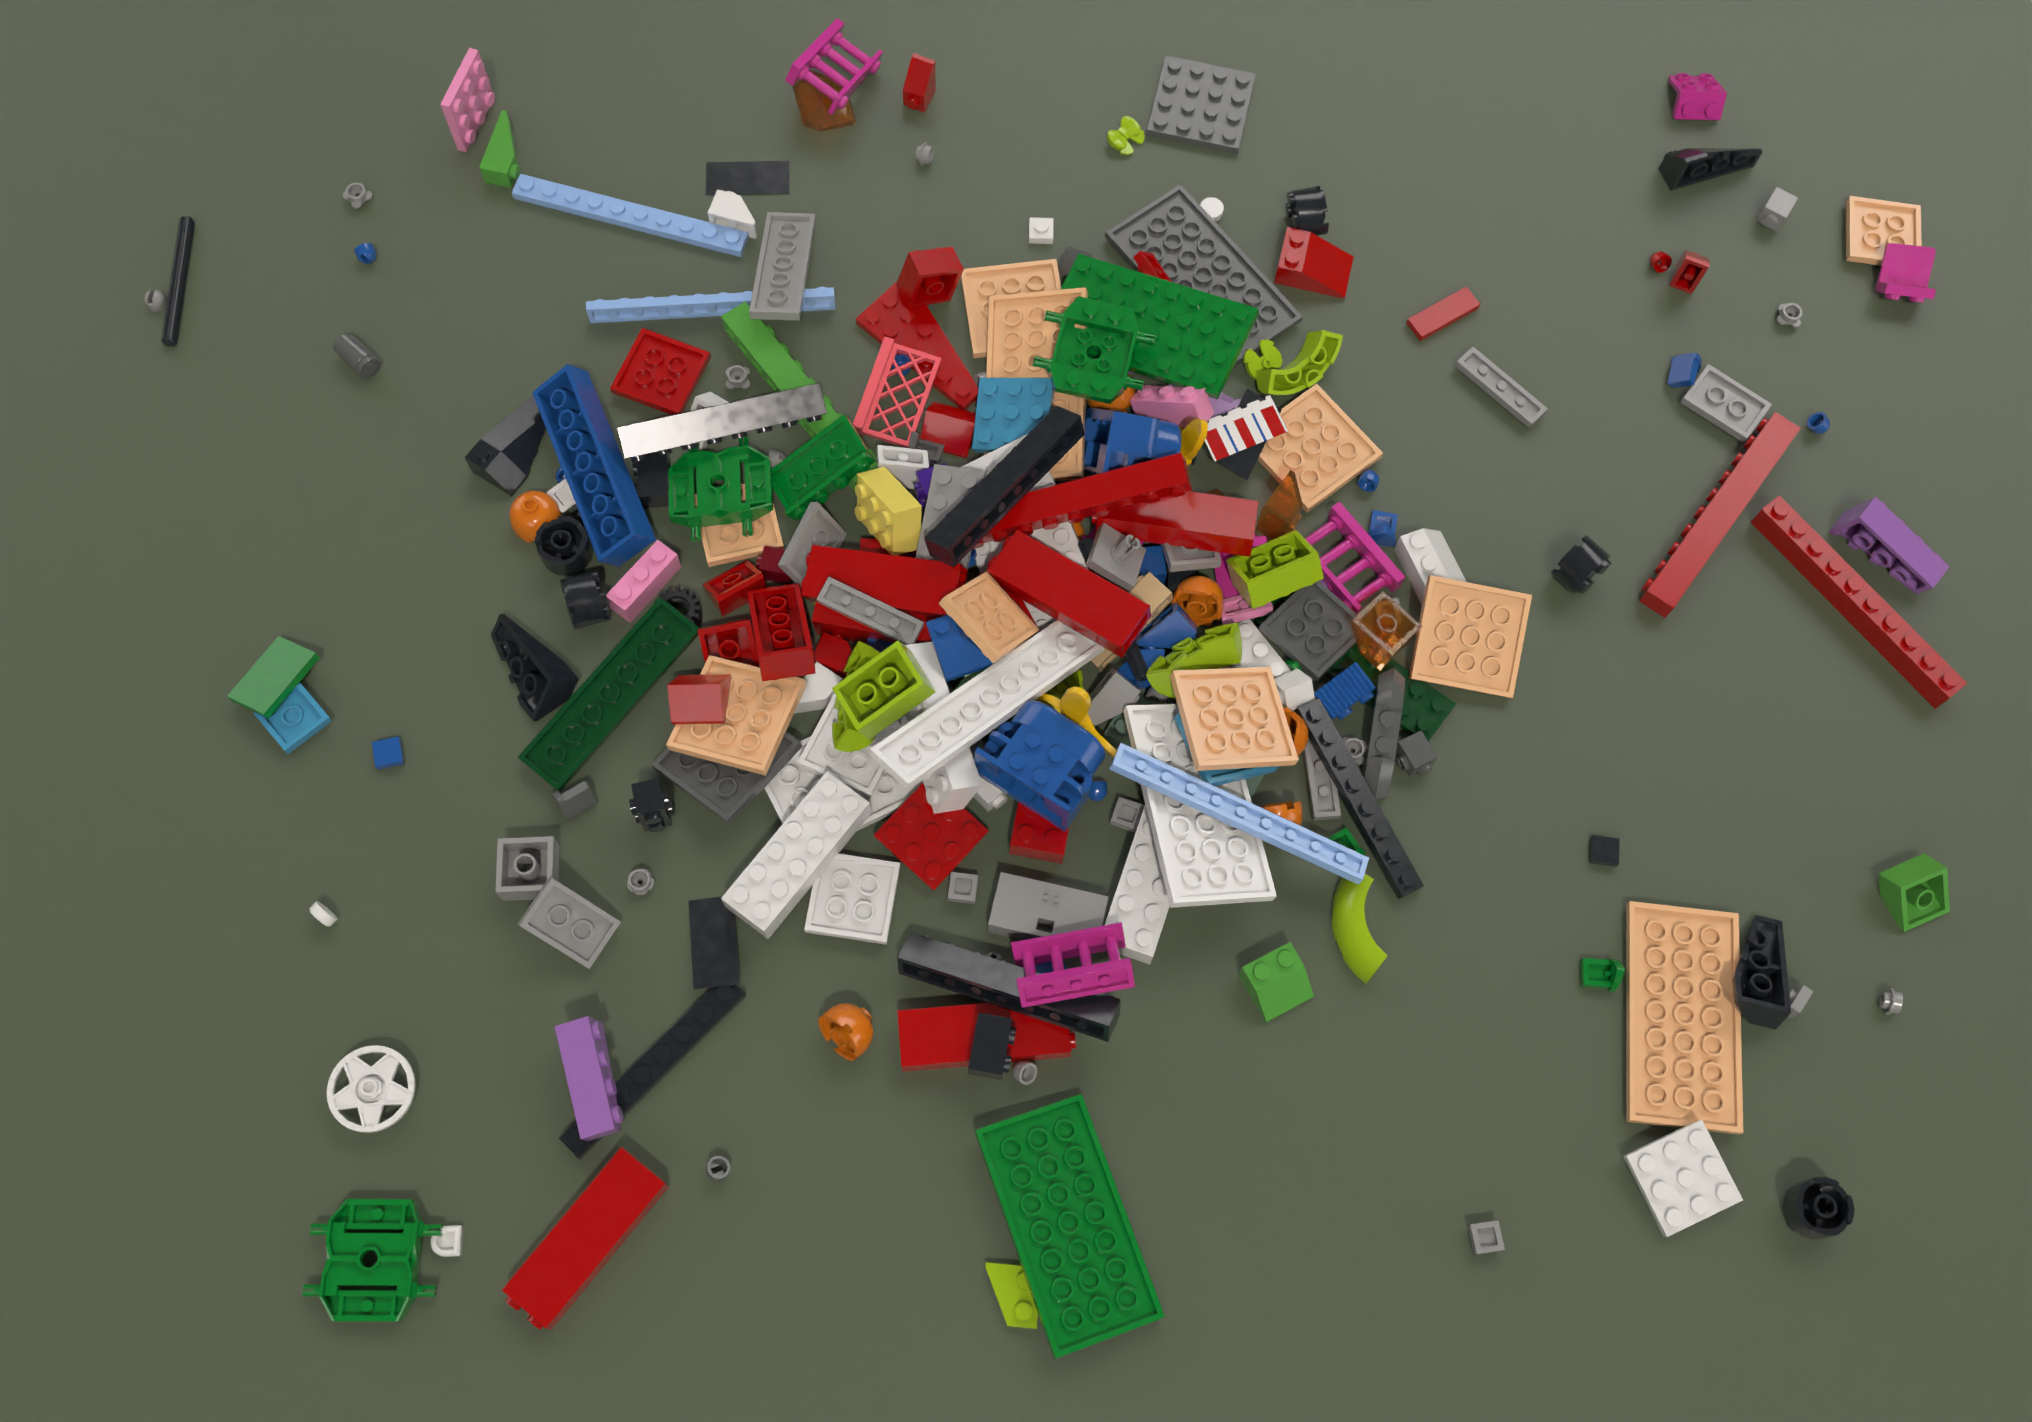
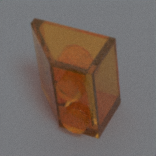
M810 70L811 73L838 93L843 89L829 77ZM799 80L793 86L803 125L822 132L856 123L850 99L842 110L838 108L831 115L828 111L833 100L806 80Z
M1292 470L1289 471L1262 507L1255 529L1271 540L1298 530L1297 525L1302 519L1300 511L1303 504L1296 475Z
M1384 591L1350 622L1360 653L1380 671L1411 642L1422 627L1418 621Z

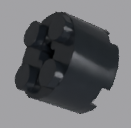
M1320 186L1287 192L1288 203L1285 204L1287 218L1292 219L1293 225H1290V228L1312 232L1317 236L1327 234L1329 223H1324L1325 212L1328 209L1323 189L1320 190Z
M558 516L556 520H552L549 523L544 522L536 532L535 544L537 552L545 567L554 574L562 576L579 575L591 561L593 553L591 541L580 521L568 516Z
M1587 535L1582 538L1584 542L1582 546L1574 545L1557 563L1561 568L1551 571V574L1573 594L1577 592L1584 594L1594 583L1591 579L1596 574L1602 575L1612 564L1609 561L1610 555Z
M597 571L560 580L574 630L610 620L604 591H601Z
M1814 1177L1791 1186L1784 1198L1783 1209L1787 1225L1792 1231L1809 1239H1823L1836 1236L1853 1222L1855 1212L1853 1199L1850 1195L1846 1194L1845 1190L1838 1185L1839 1182L1834 1179Z

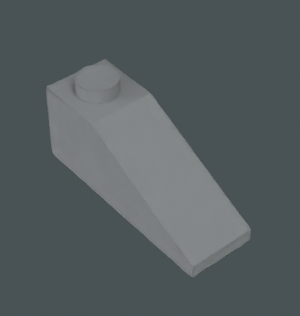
M1113 667L1089 695L1091 709L1088 715L1093 726L1123 713L1126 706L1135 705L1139 700L1140 696L1138 694L1141 691L1138 686Z

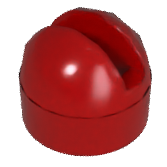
M1658 251L1651 255L1649 263L1656 272L1662 273L1671 266L1672 258L1667 253Z

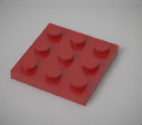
M642 328L610 387L611 393L670 415L683 413L711 358L710 352Z
M922 783L873 837L934 892L989 830L965 808L934 814L932 806L926 798V788L924 783Z

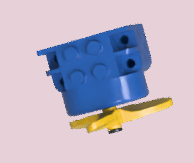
M1087 408L1084 469L1089 470L1090 476L1181 452L1186 459L1187 466L1189 464L1194 465L1197 453L1207 436L1208 424L1206 420L1196 418L1184 428L1179 427L1174 422L1156 418Z
M1071 687L1061 699L1043 694L1034 701H1026L1010 722L1001 724L996 731L990 734L989 741L983 749L979 747L976 749L975 765L982 779L1066 832L1089 798L1092 776L1105 759L1106 753L1114 758L1116 749L1095 730L1088 715L1091 709L1089 694L1080 687Z

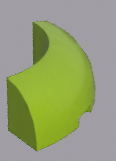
M1325 330L1308 332L1301 351L1290 364L1279 370L1267 369L1257 371L1256 381L1259 391L1269 395H1288L1311 387L1323 377L1329 365L1334 363L1342 344L1343 335Z
M1238 622L1205 630L1206 635L1195 640L1188 637L1172 646L1173 652L1165 658L1159 656L1148 669L1146 676L1151 686L1160 694L1175 698L1170 679L1173 671L1218 669L1241 663L1242 639Z
M858 641L844 669V672H847L846 677L876 657L880 652ZM836 696L834 709L838 710L837 723H832L834 748L845 752L862 750L869 746L876 739V736L869 739L859 733Z
M1364 874V878L1359 885L1342 877L1334 894L1331 918L1334 940L1337 941L1343 955V960L1351 971L1365 984L1388 956L1373 940L1366 924L1364 912L1365 899L1370 885L1374 881L1373 878Z

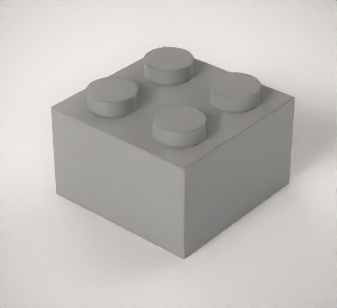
M554 836L498 839L495 892L502 901L534 900L549 877L559 882L560 845Z

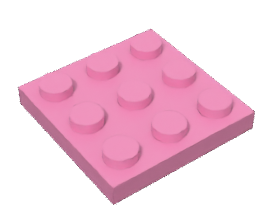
M473 48L468 49L440 104L457 149L466 153L470 145L475 142L476 133L480 125L484 124L486 113L495 101V94L492 91L479 50Z

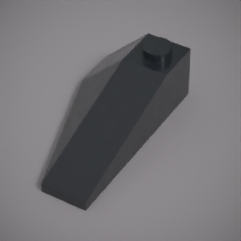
M1686 148L1679 151L1672 150L1664 156L1658 169L1669 190L1672 191L1754 167L1763 151L1758 148Z
M534 396L530 397L485 434L464 457L474 474L511 497L528 478L531 471V463L538 453L541 437L545 435L547 430Z
M500 614L491 632V637L501 661H506L511 671L508 677L511 683H516L520 693L517 699L521 707L533 722L539 721L568 701L579 678L566 662L508 616Z
M1756 915L1753 918L1732 979L1734 1003L1748 1023L1775 1030L1791 1013L1783 923L1779 920Z

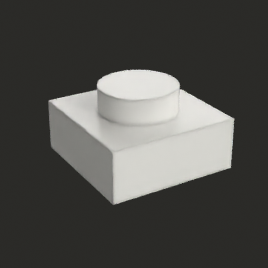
M1029 218V243L1053 244V218Z

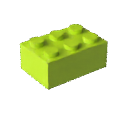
M1297 530L1252 548L1250 557L1236 555L1226 560L1232 585L1252 609L1264 606L1273 600L1287 596L1296 590L1311 586L1315 582L1324 579L1318 552Z
M896 641L832 688L855 729L869 739L936 693L911 650L900 641Z

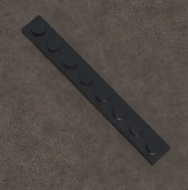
M1318 698L1298 707L1294 712L1305 721L1308 728V738L1398 900L1424 887L1321 700Z
M736 984L713 987L615 1083L617 1105L620 1106L623 1117L746 997V994ZM577 1122L559 1137L579 1160L603 1138L600 1137L590 1141L580 1139Z

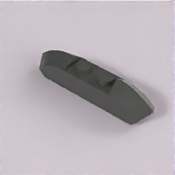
M1395 668L1378 676L1363 777L1376 800L1387 797L1389 793L1401 722L1405 678Z

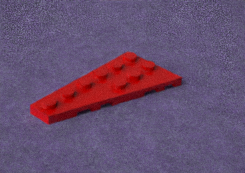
M896 281L856 318V324L881 345L884 337L894 339L896 344L940 357L941 364L933 387L958 408L966 410L978 399V386L927 305L907 308L896 286ZM923 361L917 365L923 375L932 370L934 363ZM912 366L911 369L917 373L914 366Z

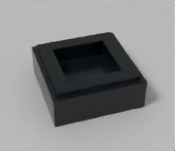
M1592 835L1590 837L1589 863L1617 867L1619 865L1620 838Z

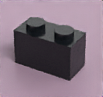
M656 452L646 454L647 459L632 462L634 477L637 476L638 483L634 484L643 508L669 506L668 468L671 466L669 454L657 456Z
M978 1013L968 1074L1002 1080L1003 1072L1009 1073L1012 1056L1006 1055L1008 1044L1014 1045L1016 1028L1011 1027L1012 1018Z

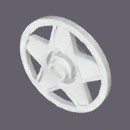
M375 1045L354 1050L336 1065L328 1081L327 1101L333 1116L342 1125L357 1132L372 1133L389 1128L405 1115L413 1101L416 1087L413 1069L400 1053L388 1047ZM369 1053L386 1054L372 1067L358 1058ZM400 1063L407 1074L408 1089L393 1081ZM345 1069L350 1084L334 1094L337 1079L342 1070ZM402 1105L391 1118L380 1123L384 1106ZM358 1108L362 1126L348 1121L339 1110Z

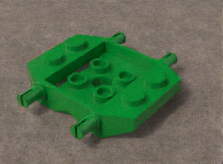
M1078 296L1064 313L1046 310L1044 321L1058 323L1060 331L1053 358L1047 359L1035 355L1033 367L1047 369V373H1050L1049 377L1055 392L1111 404L1124 393V390H1127V387L1142 391L1144 380L1128 376L1135 345H1138V342L1153 345L1155 334L1138 330L1139 327L1133 308ZM1075 324L1123 334L1124 338L1076 328ZM1095 349L1100 352L1101 356L1097 359H1091L1087 356V352Z
M747 436L744 437V441L743 438H738V447H729L718 453L704 450L699 451V444L696 442V448L689 449V452H685L668 468L669 518L671 522L691 529L690 540L696 543V539L698 542L702 540V527L742 523V535L748 537V534L752 536V522L773 511L770 458L750 447ZM743 462L746 503H742L740 463ZM696 479H697V508H696ZM718 480L725 481L721 487L716 488L712 486Z
M346 1199L328 1220V1223H311L310 1228L321 1229L310 1230L311 1236L326 1235V1262L322 1272L321 1284H304L302 1289L314 1291H302V1296L319 1297L333 1322H402L415 1299L418 1297H436L437 1292H425L426 1290H437L436 1284L419 1285L417 1282L422 1237H441L443 1233L437 1229H443V1224H426L423 1222L414 1200ZM346 1230L403 1231V1233H346ZM375 1251L378 1255V1260L374 1266L367 1268L363 1263V1258L367 1252ZM339 1286H397V1290H339Z

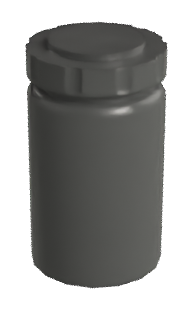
M344 333L334 342L333 350L360 377L367 379L374 376L380 369V360L352 333Z

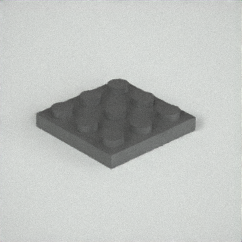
M1317 581L1311 586L1297 590L1260 625L1259 630L1292 660L1297 661L1300 667L1317 682L1369 632L1371 626L1320 581Z

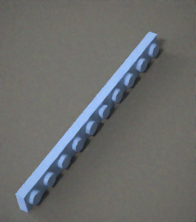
M524 174L519 175L512 191L513 198L738 257H742L749 239L748 232Z
M834 287L805 289L802 311L836 309ZM721 292L708 295H671L669 297L648 296L637 299L621 298L619 300L597 299L595 301H586V312L590 323L722 316L745 301L750 306L753 292Z
M1120 743L1109 768L1110 770L1359 885L1363 880L1369 860L1368 857L1123 743Z

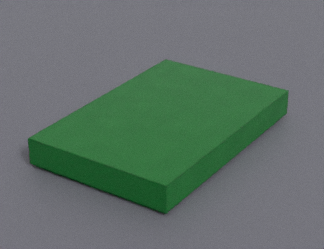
M278 636L227 697L232 702L269 719L320 657L315 652Z

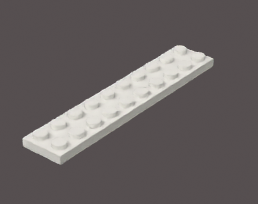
M1055 621L870 749V756L903 787L909 790L1015 715L1026 701H1034L1102 653L1105 648L1063 623Z

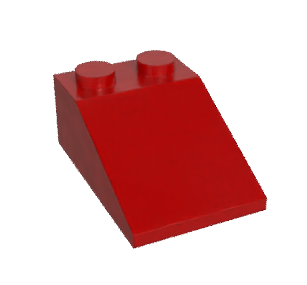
M1287 227L1274 283L1345 299L1354 256L1312 232Z

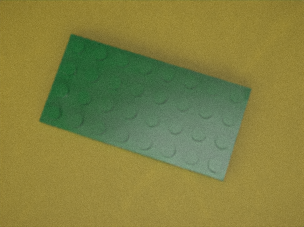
M1078 254L1060 289L1086 287L1089 299L1133 308L1139 327L1138 330L1155 334L1153 345L1138 342V345H1135L1129 371L1178 387L1192 386L1195 389L1205 388L1208 397L1215 399L1219 398L1259 315L1258 308L1082 254ZM1087 327L1088 330L1124 338L1123 334ZM1095 349L1087 352V356L1092 359H1097L1101 356L1100 352Z
M1082 1094L975 1130V1137L1054 1360L1165 1317Z

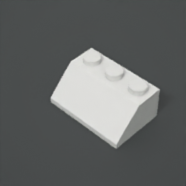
M1423 528L1400 536L1394 551L1421 605L1423 604L1429 575L1466 582L1441 531Z

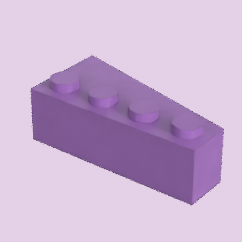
M1877 497L1844 511L1828 531L1835 537L1840 534L1849 541L1847 545L1856 551L1860 548L1870 555L1869 561L1876 566L1887 567L1890 570V576L1916 594L1934 588L1949 568L1938 554L1930 549L1919 536L1910 530Z
M586 1016L555 1026L580 1139L590 1141L622 1131L623 1114L620 1106L617 1105V1089L612 1077L603 1023Z

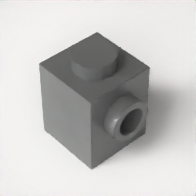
M1422 731L1397 743V764L1402 771H1406L1409 777L1417 773L1419 776H1422L1433 769L1432 765L1438 757Z

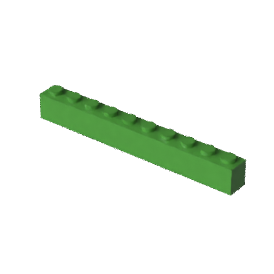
M746 301L721 316L724 331L774 393L816 384L812 377L808 378L804 374L801 363L797 359L794 361L790 357L787 346L783 342L779 343L777 341L775 332L770 325L765 326L762 319H750V306ZM826 395L823 396L827 413L821 415L822 420L808 423L806 418L797 420L811 439L842 416L841 413L837 414L834 411L833 404ZM869 449L874 459L876 460L873 464L870 465L869 470L877 469L879 467L877 464L876 456ZM857 476L851 479L849 483L854 492L855 485H857Z

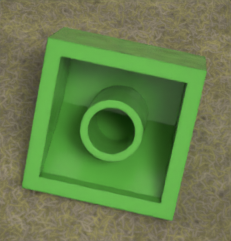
M1925 853L1878 873L1880 896L1901 931L1906 932L1950 912L1947 867Z
M1291 942L1243 966L1238 973L1265 1023L1314 997L1305 966Z

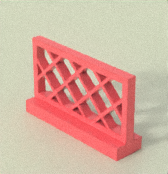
M884 337L853 422L859 435L862 438L863 435L903 448H909L911 432L917 431L941 364V358L896 344L894 339ZM897 352L908 355L911 362L898 367L895 361ZM923 361L934 363L932 370L923 375L917 365ZM914 366L918 377L906 382L901 371ZM898 373L903 384L890 389L887 379ZM922 381L925 391L914 397L909 386ZM906 388L911 399L898 404L894 393ZM890 395L895 406L882 411L879 401ZM914 403L917 413L906 419L901 408ZM898 410L903 421L890 426L885 416ZM882 418L887 428L879 432L871 430L872 422ZM906 425L909 431L907 441L897 438L893 431Z

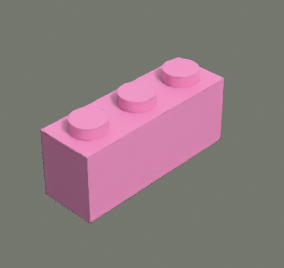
M1144 385L1142 391L1138 390L1130 400L1135 415L1174 422L1179 427H1186L1196 418L1206 420L1207 422L1214 413L1205 388Z
M657 540L606 594L610 608L631 623L680 570L681 564L678 555Z

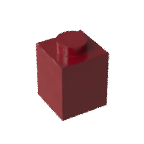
M764 546L762 555L758 554L756 568L762 572L765 581L792 584V579L778 566L786 549Z

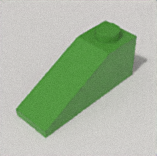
M502 110L479 169L485 183L512 188L515 179L517 180L520 175V166L518 164L512 125L507 111Z

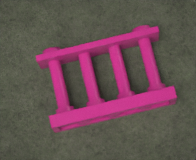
M838 18L794 61L785 79L792 86L799 79L802 81L806 80L833 100L828 111L831 115L838 108L842 110L849 101V96L870 73L874 75L882 64L879 59L883 54V51L879 49L870 58L846 40L841 33L845 23ZM832 45L840 46L863 63L864 66L859 69L832 49ZM821 56L824 58L827 56L854 77L849 81L823 62ZM810 68H817L843 89L838 93L811 73Z
M1339 501L1331 507L1327 517L1329 522L1304 539L1312 546L1334 530L1339 531L1345 538V541L1320 557L1324 577L1322 580L1325 581L1328 589L1359 615L1362 609L1359 605L1361 602L1382 587H1388L1392 593L1401 587L1405 576ZM1355 549L1361 556V560L1335 577L1327 565L1348 550ZM1366 568H1371L1378 578L1352 596L1343 584Z
M1122 922L1011 943L1015 965L1019 967L1024 966L1025 977L1017 978L1022 1008L1135 987L1130 958L1121 959L1119 954L1120 948H1126ZM1108 952L1109 962L1092 963L1091 954ZM1080 957L1081 967L1064 969L1063 959ZM1052 961L1053 972L1036 975L1035 964Z

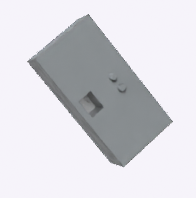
M1001 872L988 923V933L1018 940H1028L1099 927L1103 925L1109 896Z

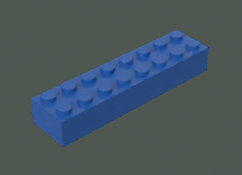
M567 364L535 389L532 394L598 561L620 567L654 542L656 538L588 371Z

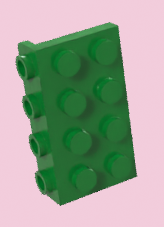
M844 414L771 469L772 488L785 507L784 513L786 516L795 521L800 520L810 502L825 503L836 490H841L848 486L850 480L857 476L858 473L868 471L870 465L876 460L849 417Z

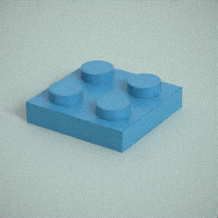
M300 682L269 719L253 713L287 754L291 753L332 722L331 718Z

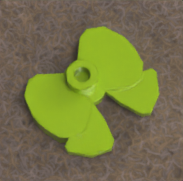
M1129 116L1123 117L1120 121V128L1108 131L1106 137L1108 143L1114 149L1120 151L1121 155L1126 156L1133 154L1134 151L1127 141L1129 138L1139 145L1143 143L1145 138L1144 131L1140 130L1139 124Z
M1268 339L1259 341L1263 356L1259 357L1252 349H1247L1244 353L1243 362L1246 363L1247 373L1253 380H1256L1257 371L1269 368L1277 369L1282 365L1283 361L1280 352L1273 346L1274 343Z

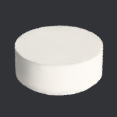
M1213 197L1204 199L1200 206L1215 222L1220 220L1224 210L1223 203Z
M318 901L309 908L310 913L327 927H331L338 920L326 906Z

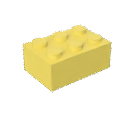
M885 466L858 473L857 485H855L857 496L855 515L857 520L866 526L869 533L874 535L882 548H885L891 555L897 556L917 550L921 532L922 505Z

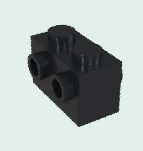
M659 778L631 784L633 799H629V804L636 823H641L644 830H649L650 832H659L664 830L666 826H671L670 816L675 815L672 800L669 798L668 791L664 792Z

